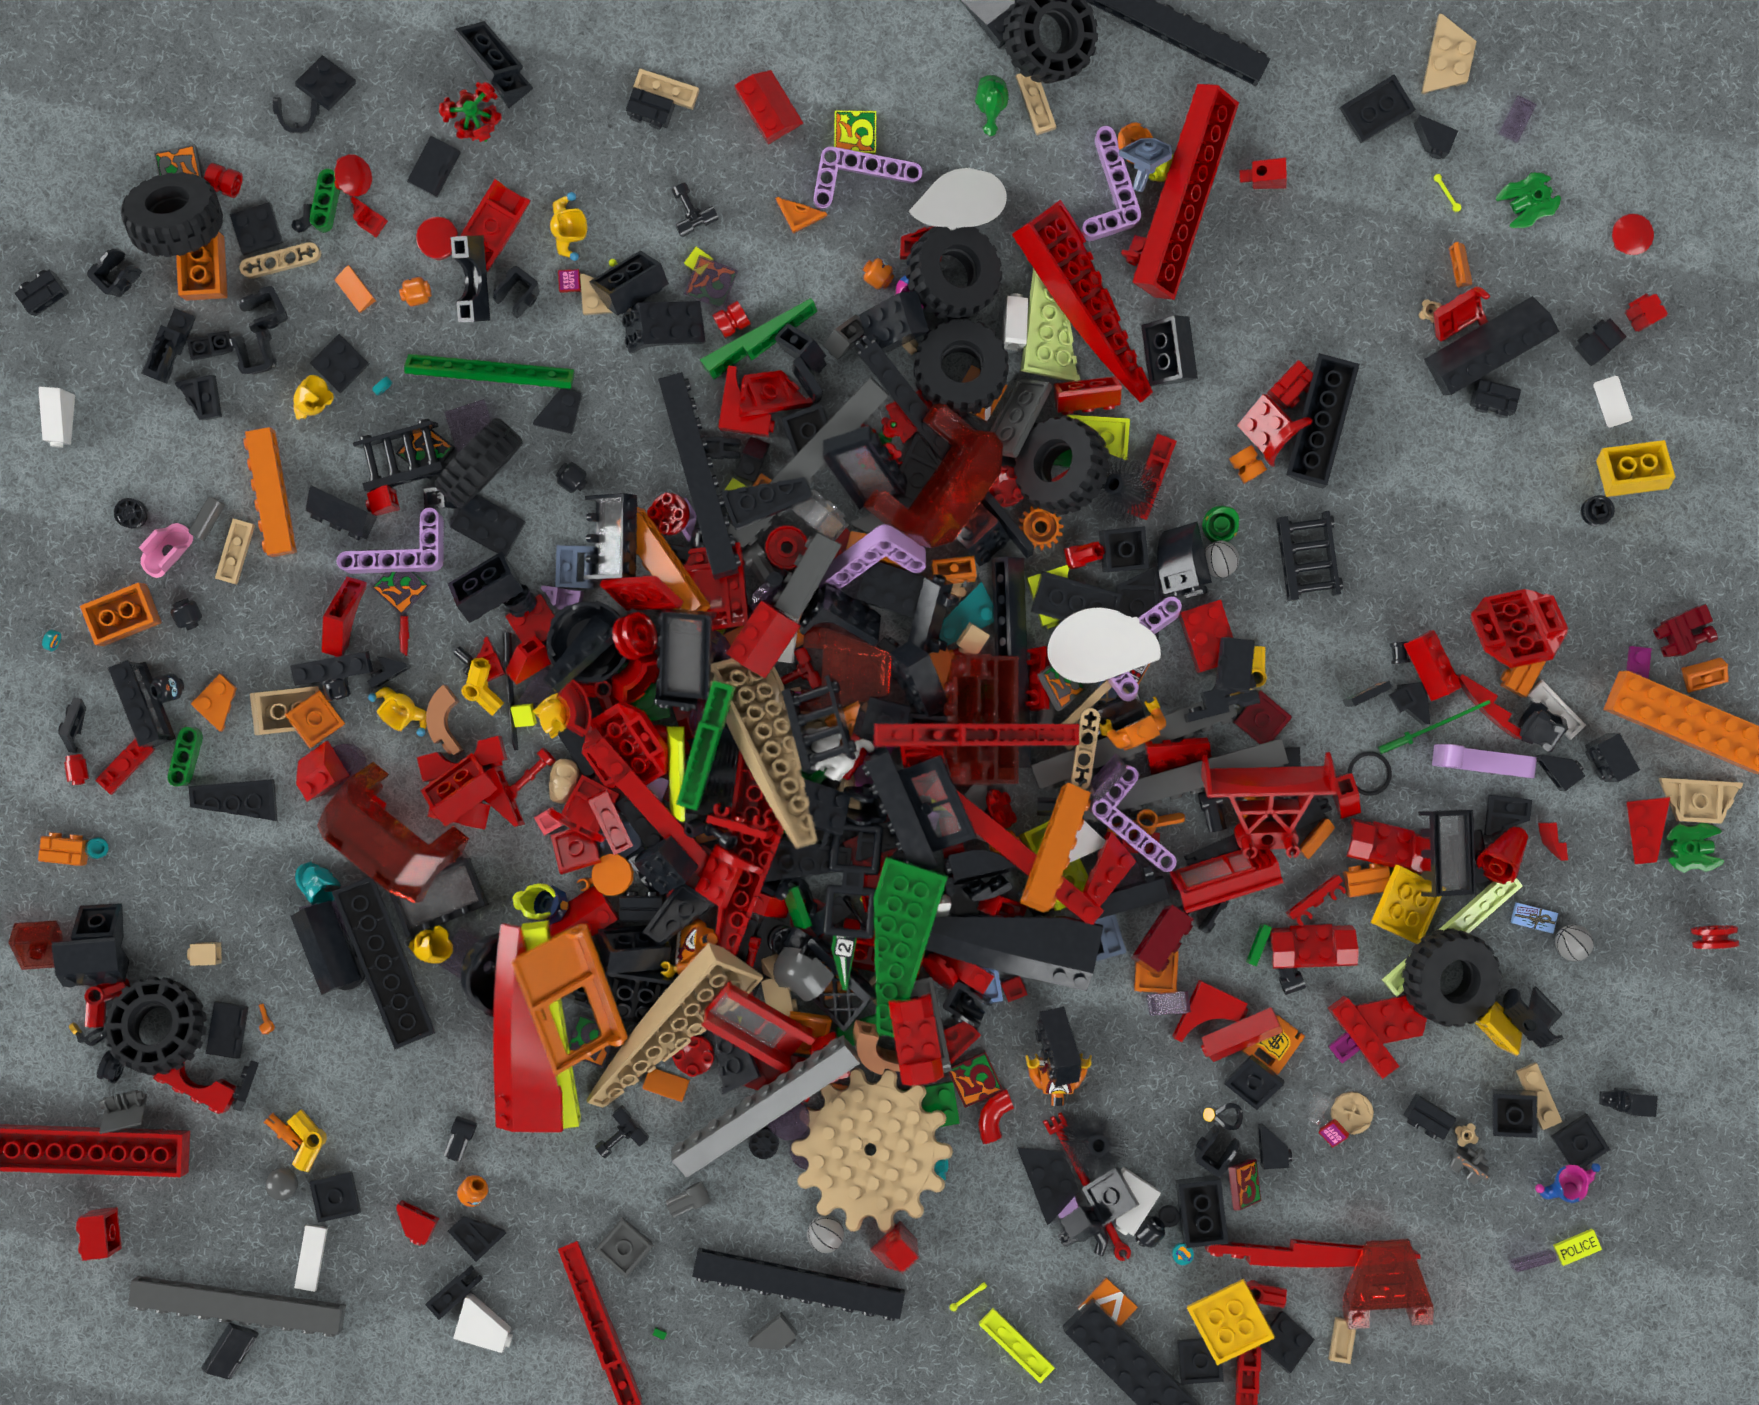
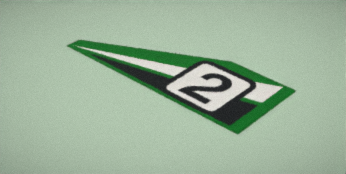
M833 936L831 950L842 989L847 990L857 938Z

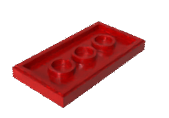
M658 576L603 579L600 583V587L626 611H629L631 608L635 610L681 608L684 602Z

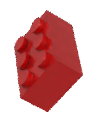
M1221 599L1180 612L1179 615L1197 673L1218 667L1220 639L1222 637L1233 638Z

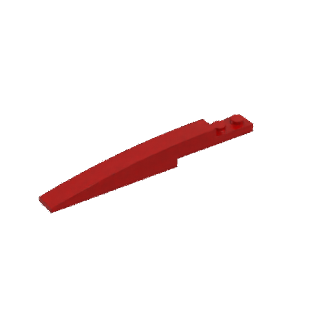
M875 724V746L1079 745V724Z
M603 737L587 752L664 839L672 836L699 866L695 873L701 877L710 855L694 837L690 838L684 833V826Z
M938 777L926 792L937 802L947 798ZM957 791L975 833L1026 875L1030 876L1037 855ZM950 802L942 805L955 816ZM1066 878L1063 879L1061 887L1056 890L1055 897H1057V900L1085 923L1093 925L1104 912L1101 907H1096L1084 893Z
M1290 1239V1247L1238 1242L1205 1246L1207 1252L1212 1256L1223 1257V1254H1231V1257L1243 1259L1244 1256H1247L1246 1261L1249 1265L1273 1267H1349L1386 1264L1421 1258V1254L1416 1250Z
M576 1241L559 1248L558 1252L602 1369L606 1371L618 1405H643L633 1373L579 1242Z

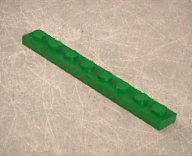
M408 354L404 365L405 374L536 385L540 387H558L562 389H571L575 376L574 369Z

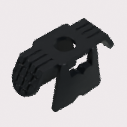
M1536 986L1532 988L1529 1006L1521 1000L1519 990L1511 988L1505 993L1503 997L1504 1012L1511 1018V1023L1529 1041L1532 1040L1541 1049L1555 1045L1564 1039L1562 1035L1555 1036L1549 1030L1562 1016V1012Z

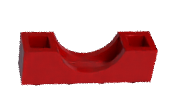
M494 736L477 742L474 756L482 767L490 765L491 768L503 765L502 761L508 760L502 736ZM441 752L416 757L423 782L429 781L431 783L457 764L446 759Z
M1343 996L1327 1008L1360 1049L1365 1060L1377 1076L1384 1079L1400 1067L1349 998Z
M185 1062L182 1068L178 1070L173 1068L168 1074L162 1075L157 1073L152 1075L155 1081L171 1085L172 1090L191 1096L190 1099L198 1104H206L209 1106L208 1109L217 1114L227 1112L235 1099L233 1095L237 1086L224 1079L217 1080L209 1086L198 1085L188 1077L185 1071Z

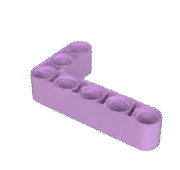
M1109 126L1099 128L1095 137V145L1116 210L1089 218L1083 223L1081 232L1087 241H1094L1134 228L1141 218V210L1124 159L1119 156V146L1115 132ZM1105 134L1109 136L1110 141L1103 142L1100 136ZM1113 154L1116 157V161H1108L1106 155ZM1120 174L1123 180L1115 181L1112 175ZM1125 193L1129 196V200L1122 201L1119 195ZM1133 213L1136 220L1129 221L1126 218V214ZM1106 220H1114L1116 226L1108 227ZM1094 226L1096 233H1088L1086 227Z
M826 147L822 151L813 202L819 209H826L831 205L838 170L905 183H916L922 176V168L914 162L837 147ZM827 152H833L836 155V160L829 163L825 160L824 155ZM847 156H854L857 164L850 167L845 163V158ZM868 160H874L877 163L875 170L870 171L866 168ZM888 164H895L898 169L897 173L894 175L889 174L886 166ZM915 168L918 172L917 178H909L907 169ZM823 173H830L832 175L831 183H823L821 175ZM819 194H826L829 198L828 203L825 205L819 204L817 196Z
M425 508L421 512L420 549L345 551L338 555L337 565L350 574L438 571L443 566V517L433 508ZM436 515L435 521L428 523L429 516ZM435 535V541L432 544H428V538ZM414 556V563L407 565L408 558ZM435 556V562L428 565L429 557ZM373 557L372 565L366 567L367 559ZM390 557H394L393 564L387 566V559ZM352 558V564L349 567H345L346 560Z
M880 525L831 562L819 583V588L827 582L835 588L841 589L885 556L910 572H922L926 568V550L922 545L894 527Z
M1176 597L1166 598L1140 616L1139 623L1151 630L1153 634H1156L1179 617L1182 607L1180 600ZM1169 605H1173L1177 608V610L1175 612H1169L1166 609V607ZM1151 617H1157L1160 620V622L1158 624H1152L1150 623L1149 619ZM1129 671L1121 674L1119 677L1107 679L1122 700L1132 701L1136 698L1138 683ZM1131 686L1134 692L1127 694L1123 691V688Z
M1436 744L1434 745L1432 766L1535 778L1537 757L1469 749L1458 745Z
M1129 765L1120 766L1091 801L1089 806L1090 812L1157 868L1165 872L1172 871L1177 862L1175 856L1116 808L1137 782L1139 776L1138 771L1134 767ZM1129 769L1132 777L1125 781L1123 779V772ZM1112 786H1117L1119 790L1115 797H1111L1109 794ZM1103 802L1105 810L1099 814L1096 812V806L1098 803ZM1115 816H1120V825L1114 827L1112 825V819ZM1132 829L1137 830V837L1134 840H1130L1128 837V833ZM1151 842L1154 846L1153 850L1150 853H1146L1144 847L1147 843ZM1164 856H1168L1170 859L1167 866L1161 865V859Z

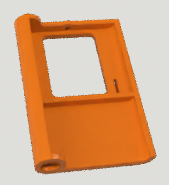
M586 924L576 925L512 961L513 969L554 1076L592 1056L608 1045L619 1047L625 1043L628 1035ZM584 987L600 1030V1035L575 1051L566 1054L549 1006L576 989Z

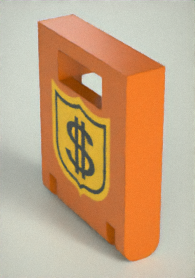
M1277 1015V1019L1283 1030L1282 1033L1241 1050L1247 1056L1254 1055L1277 1075L1305 1037L1304 1034L1300 1033L1295 1038L1298 1030L1279 1015ZM1258 1048L1273 1058L1269 1064L1254 1054Z

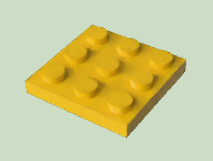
M1395 865L1370 923L1410 942L1419 944L1421 938L1425 936L1442 897L1421 896V892L1432 891L1431 881L1423 879L1422 876L1408 869Z
M1244 1279L1187 1306L1217 1365L1274 1339V1334Z

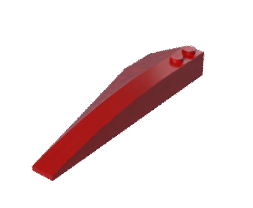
M1060 199L1012 235L1058 306L1081 337L1114 376L1141 403L1153 393L1143 368L1138 367L1136 363L1137 355L1135 350H1131L1127 343L1128 334L1126 330L1122 331L1119 325V321H1121L1108 289L1102 286L1100 271H1096L1092 264L1094 258L1091 251L1087 252L1084 246L1086 242L1084 235Z
M740 750L731 817L741 815L747 817L748 821L753 822L754 816L759 814L761 824H764L765 819L769 817L771 818V824L768 828L774 830L772 837L765 840L729 829V832L738 838L736 846L730 851L763 869L762 874H756L743 869L726 909L718 908L715 930L717 943L715 945L726 949L734 956L737 954L784 832L783 826L758 786Z
M502 923L497 956L493 1022L496 1128L511 1132L561 1133L563 1131L561 1085H557L556 1077L558 1075L554 1076L512 966V961L527 952L522 927Z

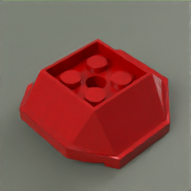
M1527 589L1484 597L1476 609L1472 611L1470 617L1483 650L1501 664H1505L1510 668L1553 660L1568 633V626L1555 597Z
M621 700L591 720L581 752L605 787L619 788L587 752L603 737L646 785L669 771L668 746L646 713L641 709Z

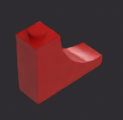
M728 365L718 426L719 430L769 438L770 433H774L775 421L772 420L771 414L739 416L741 392L737 381L738 369L736 366Z
M351 577L345 578L323 615L322 653L336 657L345 654L350 644L355 614L366 590L367 582Z
M1199 980L1172 1037L1183 1042L1184 1038L1194 1027L1211 1019H1229L1235 1022L1240 1021V1019L1243 1020L1248 1012V1008H1246L1247 1003Z

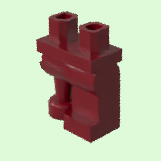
M1706 604L1698 605L1660 622L1661 625L1653 629L1657 640L1666 637L1669 642L1668 645L1661 647L1664 658L1683 656L1696 650L1697 645L1704 641L1712 643L1718 640L1717 632L1711 625L1703 628L1702 633L1693 635L1691 631L1694 628L1713 622Z

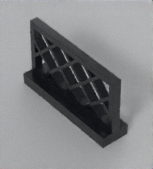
M819 935L810 939L803 955L808 957V953L812 950L816 954L817 959L823 965L828 966L835 976L831 980L833 993H824L823 991L812 1000L845 1032L868 1004L876 998V989L851 966L847 992H838L837 981H840V978H837L839 975L831 950L832 946ZM825 996H833L834 1007H828L825 1004ZM838 996H847L848 1007H839ZM852 996H858L863 1001L860 1007L852 1006ZM839 1011H848L849 1020L846 1024L840 1019Z

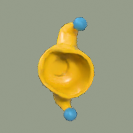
M569 192L567 196L553 202L554 215L550 221V230L556 238L558 254L576 261L579 255L576 252L569 251V244L581 241L586 237L587 221L584 213L579 208L566 209L567 203L576 199V194Z
M383 687L376 693L369 694L368 699L371 702H375L377 698H384L385 701L378 708L377 714L388 726L397 731H402L411 721L415 720L420 723V728L416 731L417 735L422 737L426 734L427 711L416 707L409 696L396 693L389 687Z

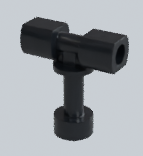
M681 183L672 189L674 197L681 199L687 211L686 219L675 224L681 238L693 233L694 228L703 223L707 226L719 220L713 206L703 211H700L699 208H694L688 196L690 189L687 183Z
M707 815L705 820L697 818L685 823L684 833L690 838L703 833L706 836L713 835L719 839L720 846L728 851L737 844L738 838L736 835L729 831L724 833L718 829L720 826L707 823Z
M623 1105L612 1113V1116L619 1123L617 1126L619 1131L606 1142L601 1140L595 1145L598 1153L605 1159L612 1154L611 1148L624 1137L626 1139L631 1137L639 1147L650 1137L641 1126L637 1127L633 1123L631 1114Z

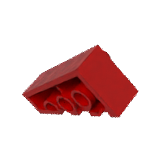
M901 1221L897 1224L894 1223L893 1229L890 1232H886L870 1249L886 1268L902 1273L919 1258L917 1238Z

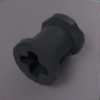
M1408 641L1390 643L1393 655L1391 664L1410 662L1404 646Z

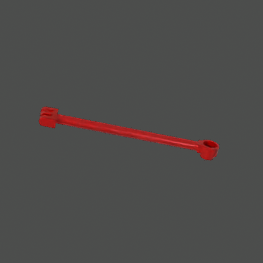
M1062 1112L1058 1113V1117L1061 1120L1059 1123H1057L1054 1116L1050 1117L1054 1124L1051 1127L1047 1120L1043 1121L1049 1135L1056 1133L1057 1136H1060L1058 1137L1059 1140L1069 1141V1139H1065L1068 1137L1064 1135L1065 1132L1062 1130L1065 1128V1125L1068 1126L1065 1123L1066 1120ZM1078 1168L1076 1173L1085 1187L1091 1182L1086 1172L1083 1174V1171L1081 1172V1169L1079 1171ZM1112 1222L1107 1224L1105 1229L1115 1246V1257L1120 1261H1125L1124 1256L1119 1255L1120 1250L1124 1249L1126 1250L1125 1256L1129 1259L1131 1255L1129 1246L1122 1243Z

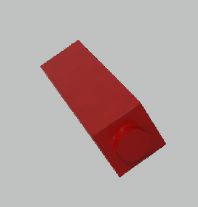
M1268 1008L1201 1037L1204 1045H1201L1205 1057L1209 1056L1215 1062L1278 1035L1283 1030L1273 1009Z

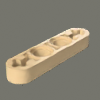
M311 242L244 259L240 263V271L250 279L317 262L321 257V250ZM309 248L316 251L313 253V257L311 258L308 255H303V260H301V256L298 252L300 250L302 254L308 253ZM288 253H295L296 260L293 263L286 262L285 257ZM274 258L276 261L275 266L271 269L266 268V260ZM258 261H260V266L263 269L261 271L259 267L253 268L252 273L245 270L248 268V264L259 266Z
M1086 708L1081 712L1079 720V745L1075 747L1071 783L1082 789L1088 788L1091 783L1100 723L1099 712L1093 708ZM1090 711H1092L1093 716H1096V719L1092 720L1090 727H1095L1094 731L1082 729L1083 725L1087 726L1088 720L1084 719V716L1089 715ZM1089 732L1092 734L1093 740L1090 744L1085 745L1081 741V736ZM1086 753L1089 755L1090 761L1087 765L1079 764L1078 757L1080 754ZM1077 767L1081 769L1089 768L1088 773L1083 772V778L1086 779V783H1082V786H1079L1078 782L1075 781L1076 778L1080 777L1081 772L1076 771Z

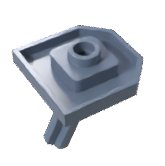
M1140 138L1119 150V156L1133 162L1134 168L1138 169L1133 183L1134 190L1143 192L1149 174H1154L1156 167L1172 159L1171 145L1156 138Z

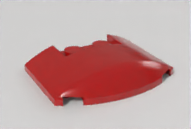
M740 542L735 543L736 546L732 547L733 553H738L741 566H738V574L714 580L705 547L690 549L688 554L691 555L686 565L684 564V568L711 606L706 612H717V617L712 620V630L742 627L749 620L744 560ZM695 620L694 623L698 627L696 629L701 632L702 621Z

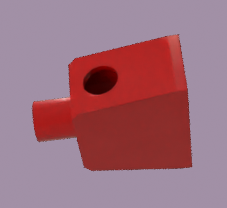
M1286 158L1253 161L1252 169L1239 170L1240 183L1252 182L1253 189L1286 188Z

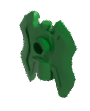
M1531 172L1524 180L1507 184L1496 196L1497 202L1517 198L1510 202L1513 212L1517 214L1524 211L1509 224L1510 228H1527L1544 216L1554 215L1560 205L1561 196L1557 195L1551 199L1553 190L1551 187L1544 185L1545 182L1548 183L1551 180L1550 176Z
M1702 822L1690 827L1678 824L1666 837L1669 841L1674 840L1671 852H1674V855H1676V858H1668V861L1674 868L1683 873L1691 869H1700L1708 872L1723 865L1724 859L1705 855L1714 853L1715 845L1712 840H1704L1705 838L1720 834L1722 832L1721 829Z

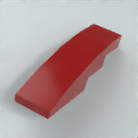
M1157 433L1145 466L1148 467L1145 472L1151 473V476L1154 474L1156 476L1155 478L1153 477L1152 481L1150 480L1153 485H1150V487L1155 490L1149 491L1154 492L1146 493L1156 494H1150L1154 498H1147L1151 505L1146 503L1148 506L1144 505L1145 508L1139 511L1141 512L1139 516L1137 510L1135 516H1141L1145 520L1148 519L1152 504H1154L1152 501H1155L1156 498L1153 495L1158 494L1159 489L1157 488H1160L1162 484V479L1177 442L1176 440Z
M1457 674L1463 691L1475 706L1490 700V704L1479 709L1481 713L1514 739H1521V729L1508 722L1512 714L1494 703L1498 695L1467 676Z
M1258 1346L1237 1356L1235 1405H1258L1259 1372H1261V1349Z

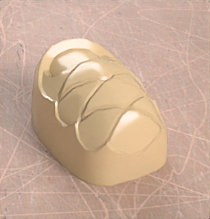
M559 759L554 763L549 780V794L553 802L566 804L579 781L580 769L574 761Z

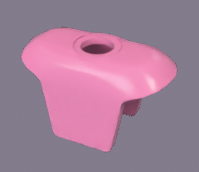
M175 523L166 528L155 529L140 545L139 549L143 552L141 566L147 574L155 578L162 577L178 561L193 541V535L189 534L187 527ZM164 546H173L169 553L166 556H164Z

